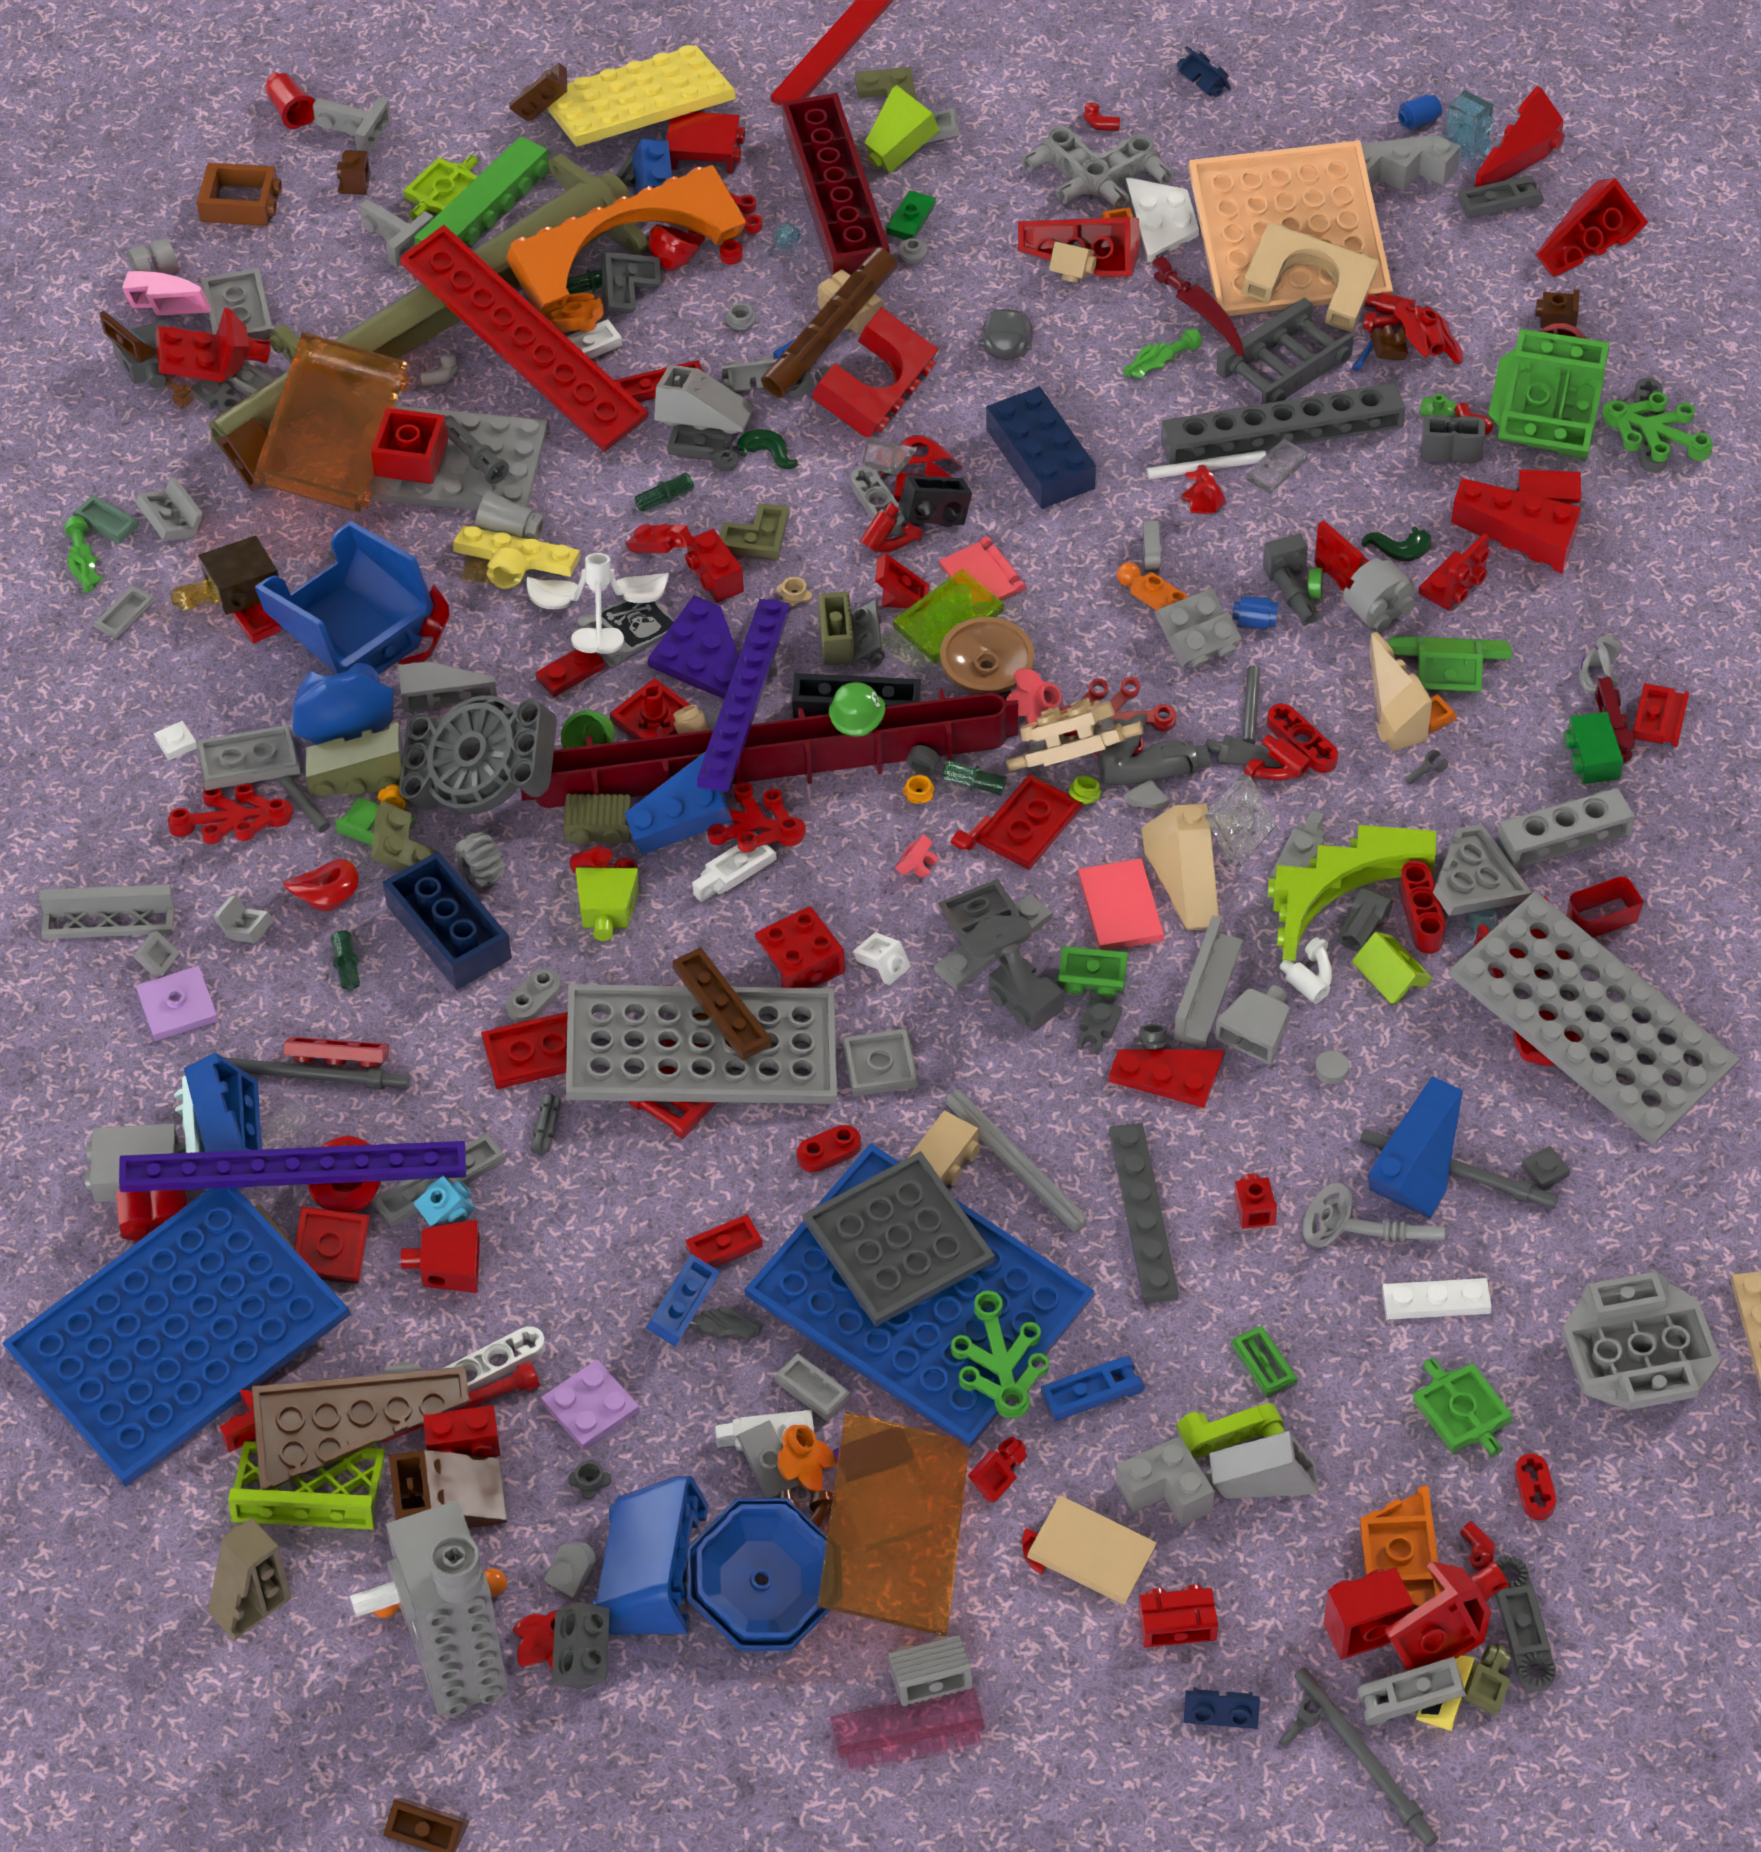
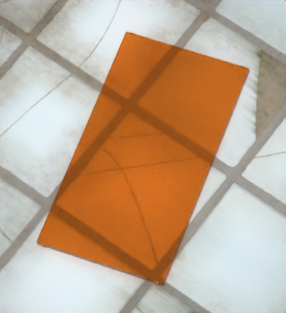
M845 1412L817 1607L946 1637L969 1447L954 1437Z

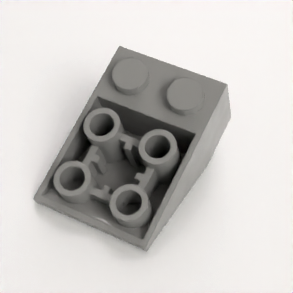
M669 365L656 386L654 420L663 421L666 425L677 426L686 424L692 425L695 429L699 430L715 428L722 429L725 433L735 434L744 431L755 411V405L697 368Z

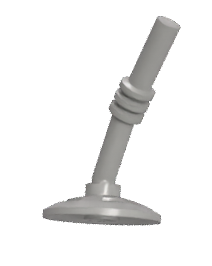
M1341 1183L1327 1185L1314 1197L1307 1209L1303 1222L1304 1239L1309 1245L1316 1248L1330 1244L1338 1237L1341 1231L1384 1237L1385 1241H1389L1390 1238L1393 1241H1397L1399 1238L1401 1242H1404L1405 1239L1444 1241L1446 1239V1227L1406 1225L1405 1221H1401L1399 1225L1398 1221H1393V1224H1391L1387 1220L1385 1224L1349 1218L1352 1208V1195L1349 1188ZM1340 1194L1339 1198H1334L1326 1204L1330 1198ZM1318 1214H1320L1319 1222L1321 1230L1315 1233L1316 1220Z

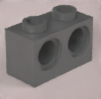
M576 1602L555 1612L552 1684L586 1689L606 1680L610 1608Z

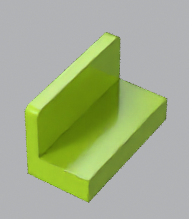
M1374 932L1352 960L1353 964L1392 1004L1398 1003L1411 986L1424 988L1433 979L1391 934Z

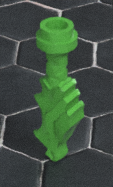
M1194 328L1183 331L1182 339L1169 345L1165 342H1162L1160 345L1156 343L1154 346L1149 344L1141 349L1131 365L1124 367L1123 373L1130 378L1134 376L1144 379L1147 371L1165 367V362L1173 360L1174 354L1185 349L1197 350L1199 345L1203 343L1202 337L1198 330Z
M73 516L67 519L65 525V533L73 541L67 563L71 574L80 583H83V590L85 593L94 590V586L103 577L95 573V564L98 557L91 555L92 548L84 540V535L88 532V525L82 517Z

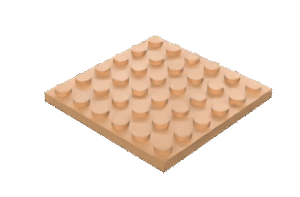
M1360 140L1189 160L1188 168L1214 298L1228 316L1286 310L1304 297L1313 306L1328 305L1335 293L1336 286L1334 280L1327 271L1316 265L1299 264L1290 267L1281 275L1270 303L1241 294L1244 278L1268 222L1283 224L1296 232L1311 234L1327 243L1339 244L1347 250L1370 255L1373 259L1379 261V265L1369 294L1379 296L1382 292L1392 295L1393 288Z

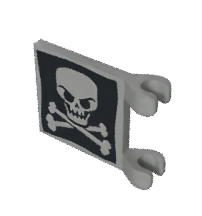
M624 599L602 610V627L617 628L624 636L623 646L618 651L608 654L609 657L606 658L607 664L615 667L624 662L630 655L659 642L675 620L657 601L633 603ZM596 614L580 616L577 622L581 627L577 630L582 628L596 629Z

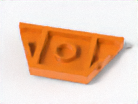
M1428 1485L1417 1488L1416 1494L1402 1501L1398 1498L1388 1503L1384 1509L1374 1510L1360 1518L1359 1528L1365 1576L1377 1569L1388 1570L1396 1567L1412 1599L1413 1607L1416 1608L1441 1593L1426 1566L1432 1561L1438 1562Z

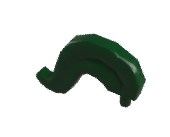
M756 429L747 431L738 439L739 451H742V457H746L748 452L754 453L758 450H768L771 452L774 462L778 467L793 469L798 466L797 459L790 460L787 457L786 445L782 436L772 430Z
M1413 526L1411 529L1413 533L1409 534L1405 541L1396 542L1384 534L1372 532L1363 537L1361 545L1366 547L1368 544H1373L1388 557L1397 561H1412L1423 557L1431 549V536L1424 529L1419 531L1416 526Z

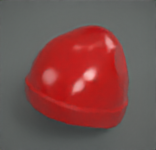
M656 224L650 230L648 245L651 255L659 257L660 266L665 270L675 271L686 265L700 247L698 240L684 231L662 224Z

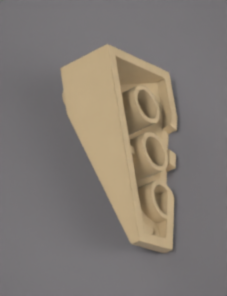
M1378 632L1371 633L1369 655L1379 722L1377 731L1381 741H1387L1392 751L1427 741L1432 707L1431 698L1419 678L1414 673L1410 675L1406 673L1405 662L1402 659L1395 661L1393 649Z
M1207 803L1174 805L1141 827L1144 855L1154 868L1160 884L1167 891L1171 903L1186 930L1208 929L1212 915L1219 917Z

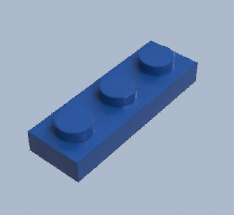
M691 1254L647 1324L646 1329L676 1346L720 1272Z

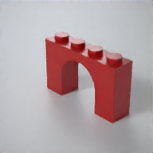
M882 307L867 323L858 342L887 363L893 373L894 384L882 388L868 386L834 363L819 381L811 396L812 399L869 439L875 431H878L880 434L883 432L891 420L888 417L891 412L897 414L906 402V399L903 398L905 394L913 395L922 382L918 378L922 374L926 377L930 374L937 363L933 358L939 350Z

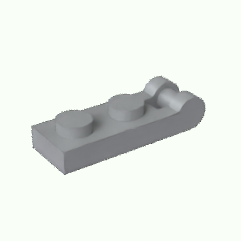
M1455 1657L1364 1684L1357 1689L1360 1702L1365 1703L1366 1710L1363 1714L1367 1726L1384 1724L1388 1719L1466 1696ZM1388 1695L1389 1702L1380 1704L1379 1699L1381 1696Z

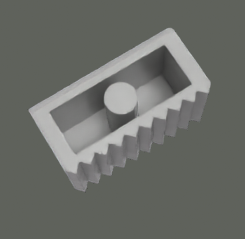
M960 1635L953 1637L938 1636L929 1643L918 1646L903 1645L894 1652L888 1653L890 1673L902 1706L913 1705L915 1702L920 1703L922 1700L927 1701L929 1698L935 1699L937 1696L942 1697L944 1694H955L957 1691L963 1692L965 1689L970 1690L973 1687L971 1666Z

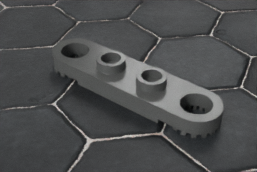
M1506 1555L1504 1558L1500 1557L1495 1563L1501 1571L1504 1569L1515 1570L1519 1574V1578L1515 1582L1511 1581L1509 1583L1510 1586L1496 1593L1495 1597L1520 1683L1530 1691H1544L1554 1682L1556 1665H1554L1550 1644L1526 1564L1520 1558L1516 1559L1515 1556L1509 1557V1555ZM1538 1665L1543 1667L1547 1674L1542 1679L1538 1678L1536 1680L1535 1677L1528 1676L1529 1673L1526 1671L1528 1667Z

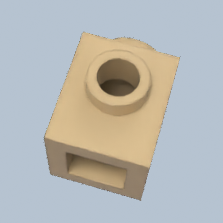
M1055 242L1049 271L1062 273V280L1075 283L1079 282V278L1087 279L1089 274H1093L1096 266V257L1093 256L1094 250Z

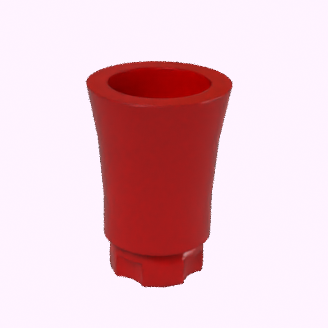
M278 72L272 73L267 77V83L264 86L265 91L287 128L294 130L314 121L313 104L315 99L305 93L293 78L289 77L286 73Z

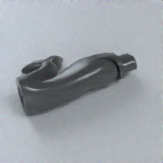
M1138 714L1129 721L1112 719L1113 722L1111 723H1120V725L1126 726L1141 721L1144 730L1148 716L1147 714ZM1142 734L1112 744L1098 753V771L1103 784H1140L1150 779L1154 781L1166 777L1184 775L1189 772L1196 773L1197 768H1210V756L1207 745L1194 746L1192 741H1186V745L1185 742L1178 740L1158 742L1137 756L1131 757L1139 744Z

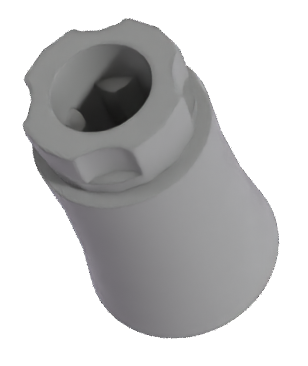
M488 490L479 505L475 526L493 532H503L512 536L539 540L545 526V515L536 513L533 509L521 506Z

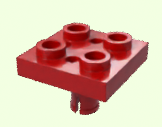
M653 678L609 714L610 720L614 725L636 740L658 737L657 727L659 726L662 727L664 736L678 734L673 724L675 721L673 714L684 707L690 706V704L656 678Z

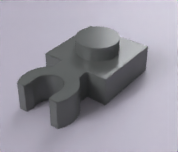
M201 380L190 388L193 397L210 410L218 406L221 414L229 409L228 406L236 405L241 401L238 396L233 395L232 387L225 382Z
M1091 998L1080 1022V1030H1083V1032L1078 1036L1077 1048L1082 1050L1083 1045L1091 1041L1095 1043L1094 1054H1100L1103 1049L1102 1036L1112 1038L1122 1015V1007Z

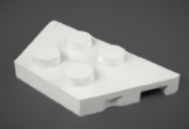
M1134 178L1125 179V186L1134 218H1139V235L1147 262H1152L1156 259V255L1166 250L1170 252L1178 248L1181 243L1189 242L1199 236V227L1187 189Z

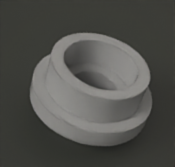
M907 239L900 243L898 253L905 262L916 264L926 257L927 245L919 239Z
M737 303L730 307L726 315V321L732 329L746 330L755 324L756 315L748 304Z

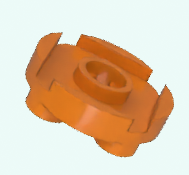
M576 293L569 295L564 308L546 314L545 317L563 334L575 330L589 332L597 327L596 322L603 316L604 308L600 297L596 300L594 294Z

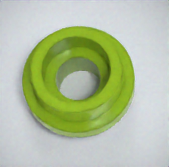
M1086 775L1078 776L1070 784L1069 794L1075 800L1083 802V804H1090L1100 799V784L1093 777Z

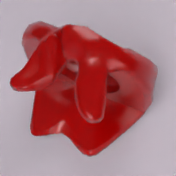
M1199 465L1196 471L1185 473V476L1190 480H1196L1181 495L1182 499L1189 501L1192 513L1212 514L1226 505L1227 502L1220 487L1216 484L1212 472L1205 465Z

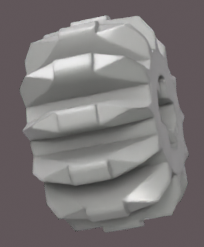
M483 831L472 833L456 844L455 856L459 862L458 866L462 869L463 876L467 877L471 885L478 889L484 886L488 887L504 876L505 863L501 858L502 853L499 852L497 844L493 842L490 835L485 834Z

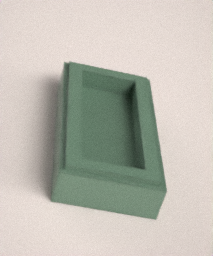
M94 495L89 497L72 513L73 516L82 517L89 528L117 544H121L139 527L137 519Z

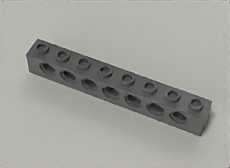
M1396 382L1162 420L1161 441L1170 465L1403 428L1406 408Z

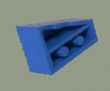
M706 752L625 812L633 841L642 854L706 832L712 825H724L733 821L723 791L697 787V776Z

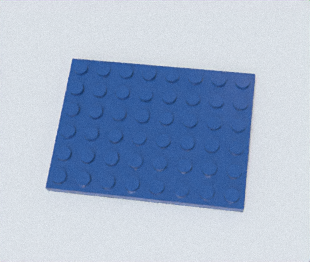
M870 1143L817 1206L896 1165L899 1161ZM955 1199L995 1255L994 1263L875 1327L805 1223L802 1222L745 1288V1296L968 1448L974 1445L999 1414L995 1408L994 1399L976 1389L971 1391L964 1390L959 1385V1372L966 1366L977 1368L980 1376L1000 1386L998 1375L969 1358L957 1359L951 1353L953 1338L958 1335H965L971 1339L973 1344L992 1354L984 1321L978 1319L974 1313L976 1296L980 1292L989 1290L996 1292L1001 1297L1002 1313L998 1319L1007 1352L1020 1335V1328L1024 1323L1034 1322L1041 1329L1039 1343L1028 1348L1012 1371L1015 1384L1026 1371L1029 1357L1034 1353L1047 1355L1094 1297L1093 1289ZM986 1306L982 1308V1311L993 1312L994 1309ZM1026 1331L1024 1335L1032 1338L1036 1336V1333L1034 1331ZM965 1344L955 1346L960 1351L968 1348ZM1034 1362L1032 1364L1033 1367L1036 1368L1040 1362ZM973 1375L963 1377L967 1382H973L976 1379Z
M236 1187L210 1188L2 1344L10 1356L126 1487L241 1399L239 1390L252 1391V1386H259L348 1318L351 1313L343 1301Z

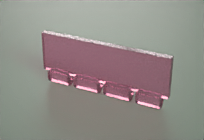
M975 1688L964 1690L963 1692L958 1691L955 1694H944L942 1697L937 1696L935 1699L929 1698L927 1701L922 1700L920 1703L915 1702L913 1705L902 1706L901 1703L830 1716L839 1758L847 1757L849 1769L875 1764L873 1751L878 1750L880 1751L882 1762L910 1757V1744L916 1743L918 1755L948 1749L946 1737L952 1736L955 1748L980 1743L979 1731L985 1730Z

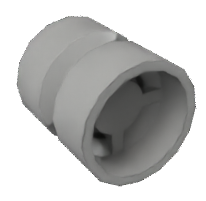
M167 237L150 242L148 248L140 245L127 250L132 271L157 272L169 275L179 273L177 258ZM151 257L154 265L153 267H150L147 258Z
M454 1533L439 1538L432 1545L429 1553L435 1590L447 1602L456 1604L468 1602L478 1595L484 1583L478 1547L471 1538L463 1534Z

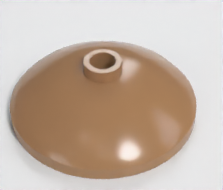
M977 617L959 623L946 634L940 648V663L946 676L960 688L977 694H998L1017 687L1014 671L1018 669L1032 670L1034 647L1029 636L1014 623L996 617Z

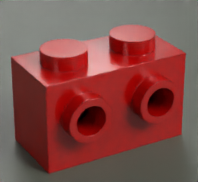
M713 528L694 536L695 541L687 548V553L684 556L691 571L694 570L699 577L703 589L711 594L716 603L744 592L743 569Z
M494 1405L423 1415L427 1450L484 1457L501 1456Z

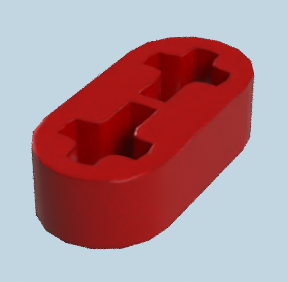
M1528 1453L1522 1455L1516 1463L1515 1480L1523 1510L1532 1519H1548L1553 1515L1556 1506V1494L1548 1464L1545 1459L1537 1454ZM1526 1466H1532V1469L1537 1471L1536 1481L1532 1482L1530 1473L1525 1471ZM1535 1492H1539L1541 1501L1546 1502L1544 1508H1539L1537 1503H1533Z

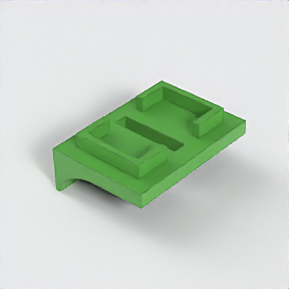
M358 797L341 820L335 819L337 833L372 846L374 831L370 832L375 824L376 810L379 804ZM411 817V820H410V828H411V827L413 826V824L415 823V820H414L413 817Z

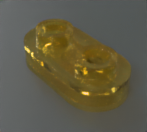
M210 580L179 586L170 591L172 605L179 606L181 610L195 608L198 606V603L210 600V603L221 602Z

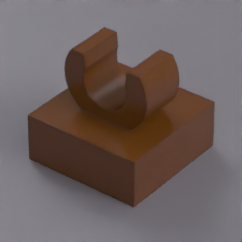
M1391 325L1385 326L1384 329H1374L1370 338L1377 358L1405 360L1408 354L1405 344L1407 340L1405 327L1401 326L1399 331H1393Z

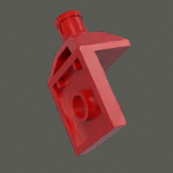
M225 307L216 334L157 326L155 333L159 373L224 383L242 369L244 360L258 361L266 364L270 355L269 340L248 337L247 327L230 308Z
M1433 1561L1426 1565L1441 1593L1384 1629L1406 1671L1451 1657L1457 1659L1485 1641L1491 1616V1610L1486 1601L1502 1589L1510 1586L1494 1561L1471 1576L1462 1567Z

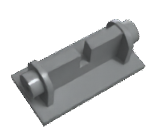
M763 357L756 360V362L744 363L739 360L731 361L727 365L722 366L721 377L728 378L723 379V385L733 392L751 391L750 380L756 379L757 390L765 389L761 378L777 359Z

